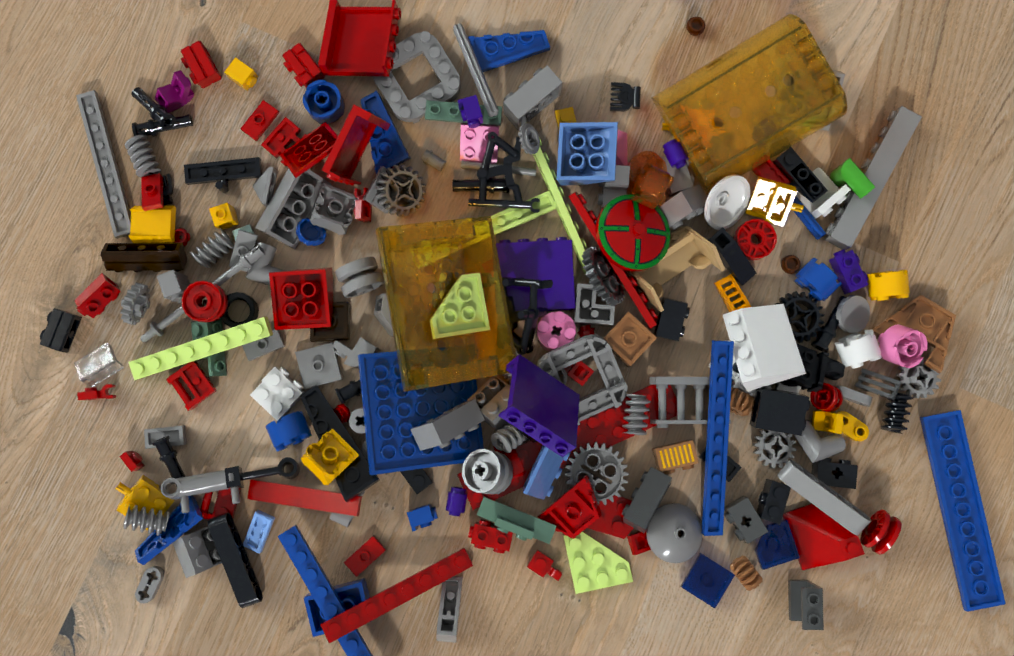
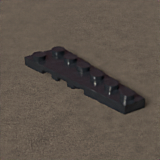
M315 385L300 395L319 440L323 434L334 429L359 455L336 477L344 500L349 502L380 481L377 475L369 474L368 461L318 386Z

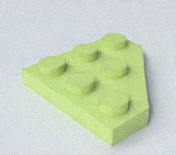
M480 273L465 274L458 277L430 319L433 339L490 330Z
M583 531L574 539L563 535L576 594L633 582L630 565L626 559Z

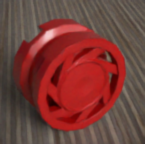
M823 383L822 390L817 392L811 391L810 395L813 406L825 412L836 411L843 401L840 389L828 383Z

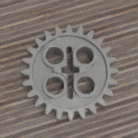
M595 442L592 448L587 443V449L585 450L580 446V453L573 451L575 459L568 458L572 465H566V468L570 470V472L565 473V476L570 477L566 484L575 485L578 482V475L580 473H587L598 505L599 501L606 505V499L614 502L612 496L620 497L618 490L625 491L622 483H628L623 478V476L629 475L628 472L623 471V469L628 467L627 464H621L624 457L617 458L619 451L617 450L612 453L613 447L610 446L608 449H605V443L598 447L597 442ZM591 455L598 457V463L594 466L587 463V459ZM581 465H585L593 471L599 469L600 474L612 480V483H608L598 476L594 479L593 474L581 468ZM606 466H614L615 473L606 475L604 471ZM602 482L606 485L603 492L595 490L597 483Z

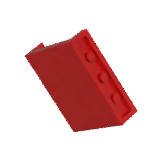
M330 0L318 66L323 75L390 76V69H393L394 66L393 52H396L395 38L399 34L398 20L401 19V9L398 8L395 0H392L391 7H341L338 0Z
M354 104L322 168V171L328 173L326 177L347 185H361L362 182L352 178L376 127L379 126L388 131L391 124Z

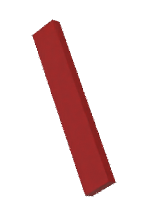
M250 480L247 499L359 516L362 496H356L349 502H346L342 493Z

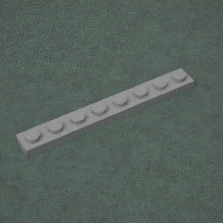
M93 90L76 95L114 237L118 239L130 235L131 214L98 93Z

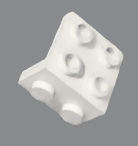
M816 168L812 172L828 191L813 203L798 191L796 194L797 198L814 219L821 215L823 217L827 216L833 211L832 206L835 203L839 205L848 198L846 194L850 191L846 184L838 188L821 168Z

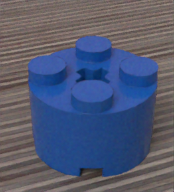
M317 80L307 86L305 94H303V104L315 121L319 124L325 122L329 124L343 116L345 103L336 85L326 80Z
M812 258L796 274L797 278L794 281L799 287H806L810 291L808 295L811 294L813 300L825 301L842 283L841 281L836 282L838 277L824 263L819 265L816 263L818 259Z
M302 411L285 415L277 421V424L274 420L265 426L277 452L286 449L291 444L293 446L300 444L312 436Z

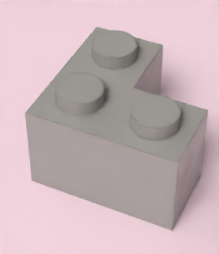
M616 165L615 181L599 183V186L602 187V194H598V205H601V210L611 200L626 195V190L629 186L630 166Z
M699 184L679 192L659 206V209L666 217L669 228L672 227L674 230L683 225L682 221L684 219L690 220L704 213L707 196Z
M578 283L575 293L574 323L612 327L614 325L615 306L596 304L597 291L593 290V285Z

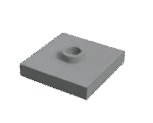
M333 342L295 352L304 389L343 380L337 355L334 353L335 348L332 347Z

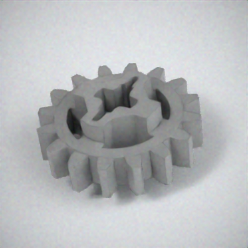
M135 283V285H131V290H127V295L121 301L123 309L120 313L123 314L121 317L123 322L136 325L137 322H140V318L144 317L145 312L150 307V302L148 301L150 289H148L147 285Z
M924 358L917 366L912 368L899 366L898 369L901 370V373L896 374V376L900 377L899 381L902 384L900 390H907L906 395H913L914 398H927V394L933 395L932 389H939L936 382H941V379L937 378L939 373L924 365L926 361Z
M760 430L761 436L754 437L758 441L757 443H752V446L757 447L753 454H759L757 461L764 460L763 466L769 464L770 468L775 469L776 465L778 468H783L782 463L787 464L788 458L794 459L791 452L797 451V449L792 447L796 443V441L790 440L792 434ZM769 436V439L764 443L765 438ZM781 437L784 439L786 445H784V443L781 441ZM777 445V449H771V446ZM763 449H764V450L766 451V453L768 454L767 457H766L765 454L763 453Z

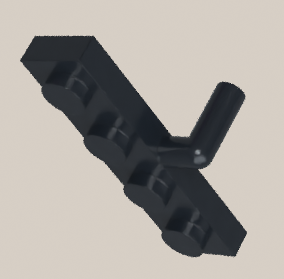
M255 157L184 165L185 183L193 185L216 182L215 187L222 193H227L229 191L228 181L260 178L262 175L261 159Z

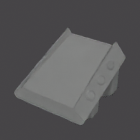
M323 183L310 222L313 226L316 225L338 235H344L352 222L355 200L358 199L354 194Z

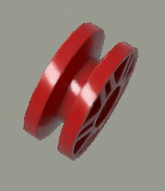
M751 219L736 229L733 239L737 242L748 260H759L774 250L777 243V234L769 222L762 219ZM752 235L758 238V244H754L751 241Z
M196 281L190 284L184 290L181 299L185 314L199 322H214L225 313L228 305L225 291L219 285L207 281ZM206 297L208 302L203 306L202 300Z
M881 509L871 516V522L864 528L860 538L863 546L871 547L872 551L879 555L884 554L893 546L902 526L900 519L894 516L890 517L887 511Z

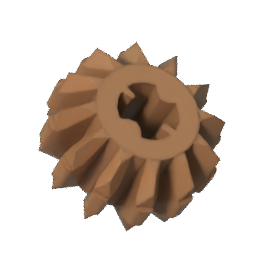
M731 387L730 412L741 416L749 415L753 409L754 398L743 390Z
M742 555L730 564V569L746 590L751 591L763 582V578L746 556Z

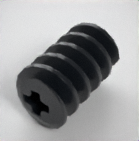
M897 393L894 400L888 399L891 403H886L885 406L890 410L884 411V414L889 418L882 419L887 425L881 426V429L903 434L901 431L907 430V427L903 426L902 423L909 422L908 419L904 418V415H910V412L905 410V408L912 407L907 400H913L914 397Z

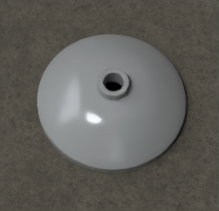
M666 504L657 509L646 529L647 542L652 552L661 560L669 563H682L697 553L702 542V526L699 518L690 508L682 504ZM679 530H681V532H682V536H681V537L678 536V531H679Z

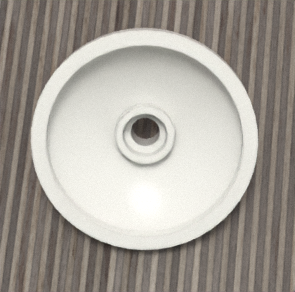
M736 174L726 176L718 181L710 190L704 206L705 220L710 227L716 230H720L722 227L727 229L742 217L750 200V185L744 177Z

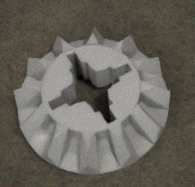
M529 123L523 124V126L519 127L520 132L518 133L521 148L524 149L526 154H535L540 146L538 132L533 125Z

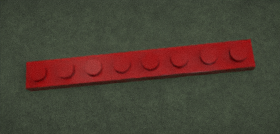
M574 192L568 197L597 242L595 231L597 217L592 210L588 211L585 204L587 201L582 193L578 195L577 192ZM609 261L650 328L656 326L658 316L653 308H648L646 304L648 300L643 292L639 293L636 286H638L635 278L633 276L629 277L626 270L615 266Z
M465 548L321 623V628L328 643L341 638L472 567L473 564Z

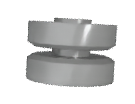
M374 257L352 261L335 271L338 281L344 283L341 290L345 298L368 293L384 284L381 273L375 272L378 265Z
M477 449L471 452L465 459L462 466V477L465 485L476 493L499 494L505 491L511 484L513 466L510 459L503 453L489 449Z

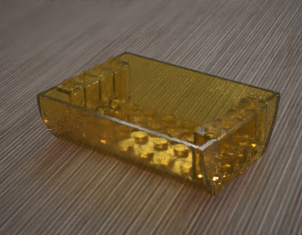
M793 14L784 16L651 98L673 137L682 144L689 157L688 162L707 196L713 186L724 177L733 174L740 176L746 174L843 117L847 112V99L843 88L806 23ZM790 75L793 77L794 82L791 86H786L783 83L784 76ZM767 86L775 88L776 93L773 97L766 95L765 88ZM732 107L740 109V116L738 118L730 116L729 111ZM716 117L721 118L723 121V125L719 129L712 126V120Z
M491 216L378 227L375 232L403 392L509 373L506 371V365L516 357ZM425 264L431 265V274L425 272ZM480 273L490 330L433 339L430 319L458 277L465 274ZM429 283L435 285L436 291L434 293L429 292L427 288ZM440 340L444 341L446 344V348L444 351L438 348V342Z

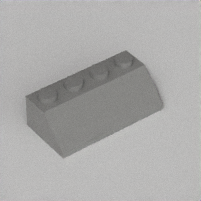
M288 168L255 228L296 249L300 242L296 234L298 222L305 218H311L322 184L331 185V183L310 169L295 178Z

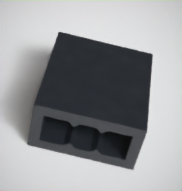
M765 387L758 388L755 393L750 425L759 429L801 436L802 431L806 427V411L810 408L809 397L800 393Z

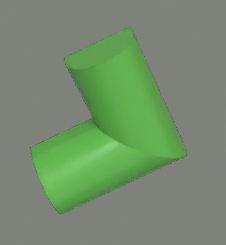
M851 158L839 165L830 174V179L837 187L847 184L860 199L875 188L874 184Z

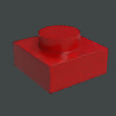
M126 451L119 456L131 472L139 471L145 466L142 463V457L137 452Z

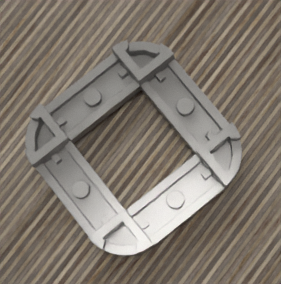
M427 31L413 34L396 44V52H393L392 57L394 66L393 69H390L389 77L372 76L396 118L404 122H413V124L419 122L420 118L425 116L426 100L453 102L457 99L461 88L458 72L439 41ZM423 54L440 80V83L409 101L393 76L392 71Z
M598 334L583 336L544 354L537 361L539 368L561 382L557 371L590 356L593 357L605 388L579 399L578 425H580V421L613 406L615 408L621 406V402L628 391L627 384L621 374L611 346Z

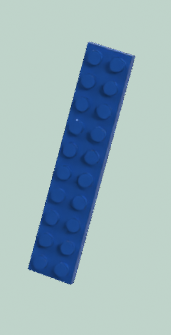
M961 410L920 417L963 609L969 612L1004 605L1006 603Z

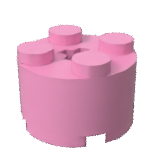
M562 311L548 313L538 323V342L548 352L575 340V323L570 316ZM553 330H560V336L552 335Z
M900 324L891 326L878 337L882 358L901 367L912 368L917 366L924 358L921 357L923 351H927L928 347L926 336L922 332Z

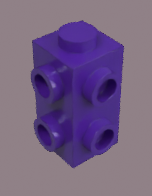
M843 249L834 253V258L830 259L829 262L838 277V282L841 281L842 283L840 286L844 295L868 285V277L862 271L859 265V257L853 250L846 252Z

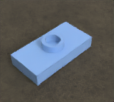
M260 510L255 511L243 546L260 554L263 551L275 517Z

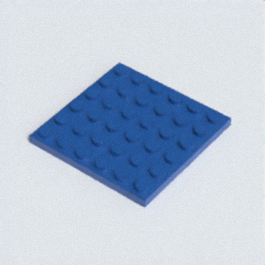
M473 345L358 355L370 475L464 463L471 452L477 449H484L481 423L478 424L479 428L470 432L468 430L465 431V436L462 438L450 440L451 444L444 448L436 446L420 451L410 430L416 426L424 425L428 420L435 419L444 412L466 402L477 391ZM413 364H419L423 368L418 375L414 373L416 377L408 384L403 379L407 375H402Z

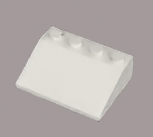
M784 304L741 308L723 314L729 339L734 341V357L742 384L747 392L806 374Z

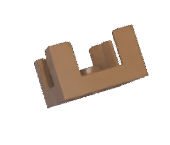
M628 311L610 332L604 336V339L622 359L621 361L627 367H630L657 337Z

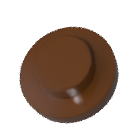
M701 17L690 18L686 25L687 31L693 36L702 34L705 30L704 20Z
M788 255L781 261V268L787 274H794L801 267L799 258L794 255Z

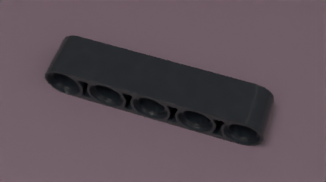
M227 512L209 519L208 528L239 606L245 608L262 602L261 588L231 514Z

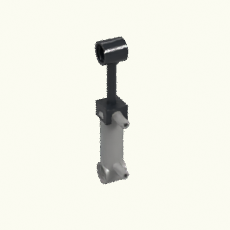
M286 457L279 462L277 467L242 473V468L235 466L210 473L181 478H168L163 481L160 490L165 497L172 500L180 499L182 513L190 512L188 496L230 489L232 503L238 504L240 503L239 488H244L243 480L277 474L286 479H293L299 474L300 467L294 459ZM287 464L294 465V469L290 473L284 472V467ZM173 484H177L176 492L170 494V486Z

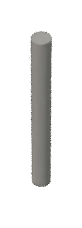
M463 160L461 162V168L478 170L482 166L481 162ZM490 164V167L499 166V165H498V164ZM512 166V174L536 176V169Z

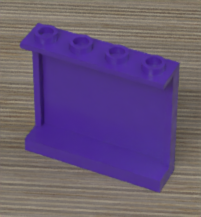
M558 237L553 241H548V238H538L537 241L530 242L529 239H518V242L499 240V243H495L497 277L552 280L553 286L551 288L538 289L537 307H545L548 311H570L575 309L572 240H567V237ZM497 284L498 314L507 313L506 304L501 300ZM506 286L508 296L513 297L515 312L528 309L530 287Z
M519 354L506 365V371L512 374L508 406L499 414V417L556 454L564 457L576 448L580 395Z

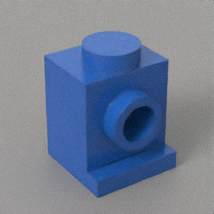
M431 503L407 512L412 532L416 531L419 525L421 528L432 525L431 521L438 518L437 510L435 507L432 508Z

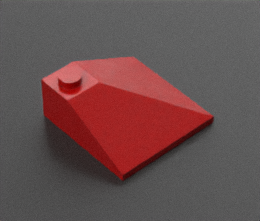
M325 122L281 153L280 157L295 178H297L329 156L338 135Z
M332 267L269 273L275 330L332 327L334 288Z
M812 503L783 513V519L802 570L846 561L865 554L858 536L848 531Z

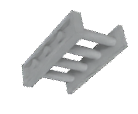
M649 377L650 385H656V389H658V420H650V424H657V428H668V424H707L708 420H704L703 389H705V385H710V377ZM668 385H675V389H677V420H666V389H668ZM687 385H693V389H695L696 420H685V389H687Z

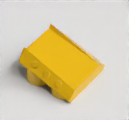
M174 205L144 211L142 206H134L130 209L131 227L130 235L128 236L133 243L175 242L176 207Z
M331 429L323 434L317 443H312L307 447L306 453L301 457L304 466H307L323 485H329L359 455L334 429Z

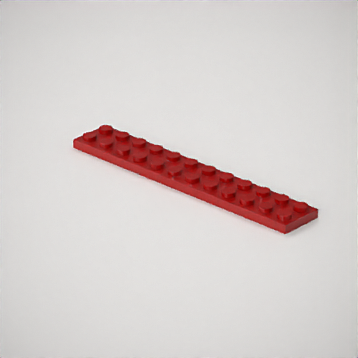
M649 385L632 393L646 396L645 398L651 401V403L645 404L650 411L644 412L645 415L649 416V419L643 420L644 423L648 424L647 427L642 428L644 431L657 425L650 424V420H658V389H656V385ZM668 385V389H666V420L677 416V398L671 385ZM625 396L621 402L622 405L618 408L613 406L580 421L577 429L576 448L571 451L569 457L575 459L573 451L580 453L579 447L581 446L585 450L587 449V443L590 444L591 448L594 447L595 442H597L598 447L605 443L606 449L634 436V434L623 433L628 430L622 427L624 424L629 423L623 418L630 415L624 412V410L630 408L625 402L630 401L631 398ZM530 440L517 446L516 451L526 474L513 479L508 488L499 494L476 493L465 485L462 472L457 474L463 489H466L467 498L472 509L475 510L480 507L484 496L496 500L522 488L543 445L539 442L533 443ZM568 459L567 461L563 460L560 468L563 469L566 465H572V463Z

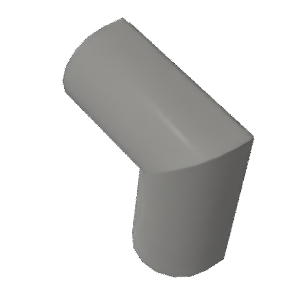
M257 242V245L261 246L266 254L255 261L251 268H248L246 278L270 286L269 273L285 270L271 266L277 248Z
M806 420V427L802 431V435H794L812 463L842 453L846 448L845 440L841 434L833 433L820 438L809 420Z

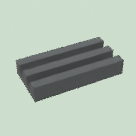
M862 368L861 376L859 375V380L855 384L857 388L891 400L895 399L901 381ZM866 375L894 384L895 387L866 378ZM863 381L893 392L889 394L863 385Z

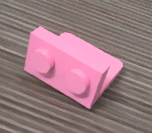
M461 123L460 161L482 163L488 142V134L495 132L499 136L500 126L480 124L476 128H469L467 123ZM496 144L490 164L497 163L498 146Z

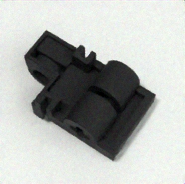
M797 344L806 374L781 381L780 383L791 387L801 386V389H807V392H817L823 389L824 377L834 381L842 378L845 365L829 358V353L827 352L817 354V351Z

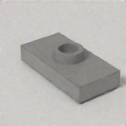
M238 230L229 267L237 264L242 254H247L255 248L258 235ZM247 267V268H243L242 271H246V272H247V271H248V267Z
M272 330V336L242 345L248 361L285 347L279 330Z

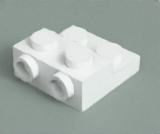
M274 367L261 380L262 383L250 394L277 421L285 416L301 399L300 395L305 393L302 390L304 387L297 380L292 381L288 377L290 373L283 367Z

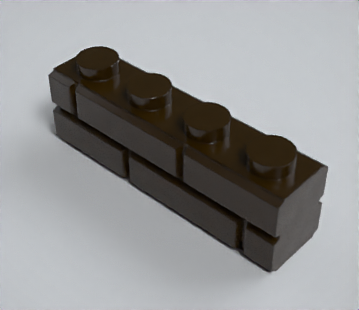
M105 243L100 254L106 271L141 272L146 270H152L153 272L174 270L179 272L184 270L187 263L183 243Z

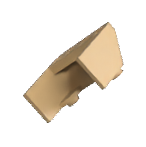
M684 226L670 234L668 250L659 263L647 270L628 272L635 278L639 289L645 294L647 300L662 312L664 309L659 299L663 296L664 290L661 285L690 266L695 269H705L712 263L721 271L725 270L716 246L691 227Z

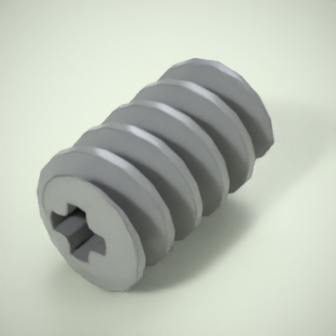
M146 135L134 136L125 143V148L128 150V155L138 177L153 175L162 171L160 168H156L159 165L157 161H154L156 156L149 155L153 152V149L147 148L150 146V142L145 141L148 138Z
M220 228L222 234L214 232L215 239L208 237L209 244L203 241V249L197 246V254L192 251L190 252L201 266L210 268V262L217 263L216 257L223 258L222 252L229 253L227 246L234 249L232 239L223 229Z
M626 394L631 400L625 402L630 408L625 409L624 412L630 415L623 418L629 422L622 426L628 430L623 433L646 435L647 432L642 430V428L647 427L648 424L644 423L643 420L649 419V416L645 415L644 412L650 411V409L645 404H649L651 401L643 395Z
M363 408L355 409L351 412L349 418L351 429L361 434L365 433V424H362V417H364Z
M510 423L491 436L494 447L506 453H510L512 449H516L523 441L528 440Z
M129 504L123 527L127 529L131 524L132 531H135L140 526L141 533L148 528V534H151L156 529V535L159 536L162 531L165 532L170 512H167L163 517L162 510H159L155 515L153 508L146 513V507H143L139 512L138 505H135L130 510Z

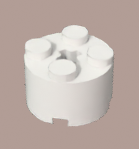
M864 330L865 334L863 335L853 333L840 338L838 342L834 343L841 362L845 367L851 366L854 369L863 366L865 361H876L882 358L881 349L873 330Z

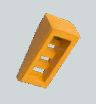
M732 274L714 283L729 312L751 307ZM730 281L731 285L723 289L721 285ZM733 288L735 292L727 295L726 291ZM737 295L738 299L731 302L729 298ZM741 302V306L734 307V304Z

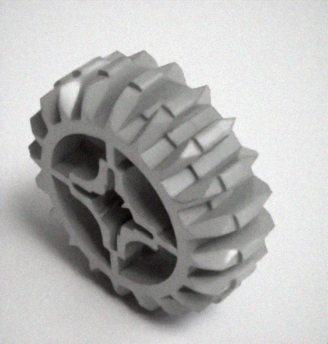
M393 165V168H386V173L382 172L380 174L383 179H377V182L381 185L375 187V189L380 190V194H377L376 197H381L382 200L378 204H385L384 211L390 209L391 215L396 213L398 217H401L402 214L409 216V213H415V208H421L419 202L425 201L421 196L426 195L422 188L426 185L420 183L423 177H417L418 171L412 172V167L406 168L405 165H400V167ZM397 175H401L406 177L407 179L400 183L399 181H395L393 178ZM399 187H402L403 194L399 193V191H401L399 190ZM400 199H403L404 201L407 200L409 202L407 205L403 207L395 204V202L400 201Z

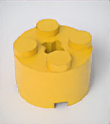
M908 270L866 274L868 277V296L870 300L881 301L889 300V298L909 297Z

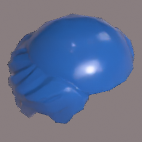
M309 218L298 222L296 234L300 242L307 246H317L325 241L326 230L316 225L313 226Z

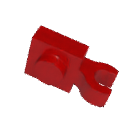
M355 188L354 195L358 199L355 200V219L362 222H371L372 205L363 200L368 188H363L362 195L361 190Z
M106 384L99 391L97 387L85 388V392H78L77 397L78 400L84 401L105 398L114 399L116 395H109L108 390L116 386L114 384Z
M537 549L527 567L543 578L546 573L557 581L562 576L561 571L551 566L554 560Z

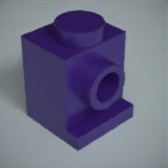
M473 95L458 100V107L463 122L467 121L469 128L480 126L483 123V116L477 96Z

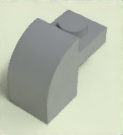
M361 337L353 350L337 340L332 345L336 349L334 353L342 358L347 356L344 364L351 367H359V354L377 353L379 348Z

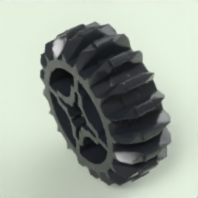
M795 291L792 295L787 293L785 298H779V302L784 304L785 309L789 306V322L800 330V333L793 331L795 340L798 343H803L804 340L810 341L811 337H816V331L822 330L819 325L824 324V321L820 320V317L825 316V314L819 313V310L823 308L822 306H816L819 300L811 301V294L806 297L805 292L798 294ZM796 302L803 304L808 310H802L799 305H796ZM798 314H804V316H801V318H799L798 320L791 321V319L795 318V316H797ZM811 315V323L807 329V318Z

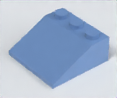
M618 122L560 123L557 181L560 185H587L615 181Z
M543 445L524 483L523 493L542 500L546 496L550 497L554 489L552 482L554 478H559L562 472V468H560L563 460L567 461L571 452L561 457Z

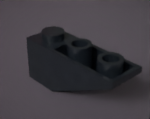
M792 147L773 161L790 181L789 185L796 186L797 191L812 203L828 191Z
M723 227L708 239V241L716 246L724 267L741 286L756 274V271L737 242Z

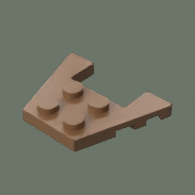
M919 295L897 313L876 326L873 331L879 337L880 334L884 333L891 326L900 324L922 332L926 336L927 343L934 347L924 365L940 374L944 367L943 364L947 355V348L956 315L923 295Z

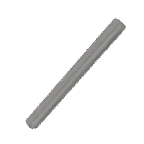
M461 23L455 24L453 26L454 34L487 113L490 117L497 116V105L465 29Z

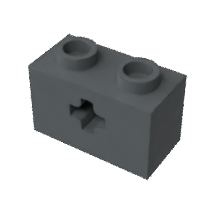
M741 496L724 507L726 511L724 516L730 524L733 523L736 530L734 533L740 541L743 540L749 544L768 532L748 497ZM742 517L747 518L745 519L746 524L741 523L743 521Z

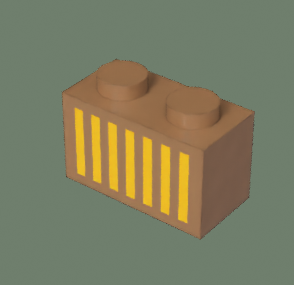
M685 440L652 448L657 470L664 474L674 473L675 469L680 467L683 470L694 468V464L699 463L693 440Z

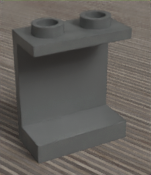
M788 580L789 620L802 621L803 630H824L823 588L809 580Z

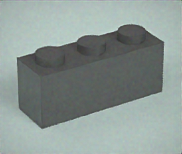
M653 467L648 472L644 471L640 479L642 482L640 488H635L631 495L633 501L630 505L627 504L622 512L624 516L623 522L642 533H645L672 482V477Z

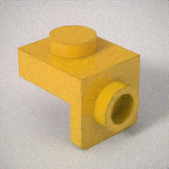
M813 411L812 426L818 431L842 434L844 414Z

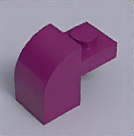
M181 70L174 72L171 84L157 88L155 101L158 105L164 106L167 112L170 113L190 102L194 97V93L191 90L189 78L185 77Z

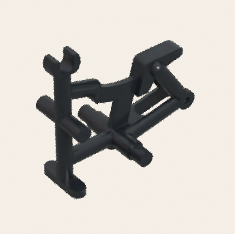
M495 132L488 134L482 166L477 171V177L480 180L479 199L469 198L468 206L530 209L534 213L540 211V209L532 207L533 202H540V199L534 198L531 201H523L520 186L515 184L513 179L512 163L519 161L521 155L519 137L516 136V144L513 148L497 136ZM496 144L509 155L504 158L503 165L490 167ZM505 175L506 184L509 189L513 190L515 201L486 199L487 180L490 177Z
M483 273L482 276H487L489 281L488 283H483L482 286L492 287L494 284H498L501 300L505 302L507 308L508 323L499 326V347L506 349L507 342H509L517 349V353L520 355L532 353V343L538 318L548 313L547 308L537 307L538 289L551 288L553 281L524 279L523 277H494L493 273ZM506 286L530 287L528 309L515 312L513 297L508 296ZM525 320L522 337H520L513 330L518 327V321Z

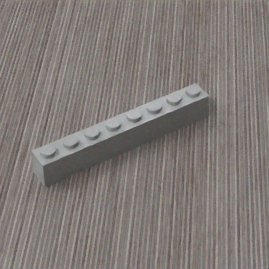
M903 106L889 114L887 126H884L878 134L880 137L879 141L873 144L869 151L871 153L869 159L866 158L861 165L862 172L874 184L875 188L861 199L852 190L846 194L848 198L844 200L843 207H839L836 211L834 223H831L825 232L827 234L825 238L827 242L842 250L852 247L922 116Z

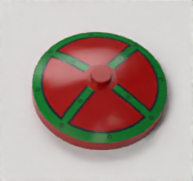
M622 195L606 204L598 215L595 230L596 239L604 256L615 266L627 271H643L659 263L665 256L670 244L669 225L663 212L649 199L639 195Z

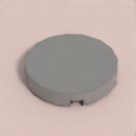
M849 295V297L842 299L836 312L839 328L844 332L858 333L866 327L870 317V306L867 300L858 295Z

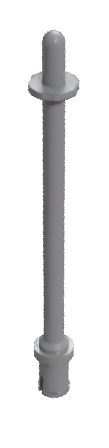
M256 245L247 254H242L237 264L212 283L221 286L243 268H251L253 263L266 253L263 252L264 250L261 246ZM182 305L158 324L152 321L150 323L151 329L141 336V341L147 342L156 334L163 336V329L185 313Z

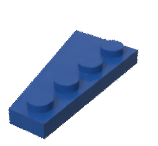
M545 30L520 32V34L503 33V35L468 36L482 72L550 50Z
M375 91L360 99L362 109L391 124L388 131L377 126L370 139L376 174L381 166L393 168V165H399L411 159L379 92Z
M188 496L190 512L182 513L180 503L169 515L165 532L162 531L157 536L155 529L135 550L138 563L145 565L203 519L194 496Z

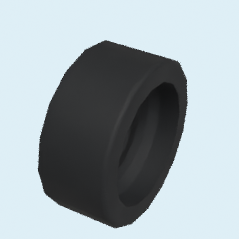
M239 292L227 295L228 305L225 313L221 316L224 324L232 328L258 318V305L252 297ZM243 300L247 302L250 314L246 320L242 322L231 320L228 315V308L233 301Z

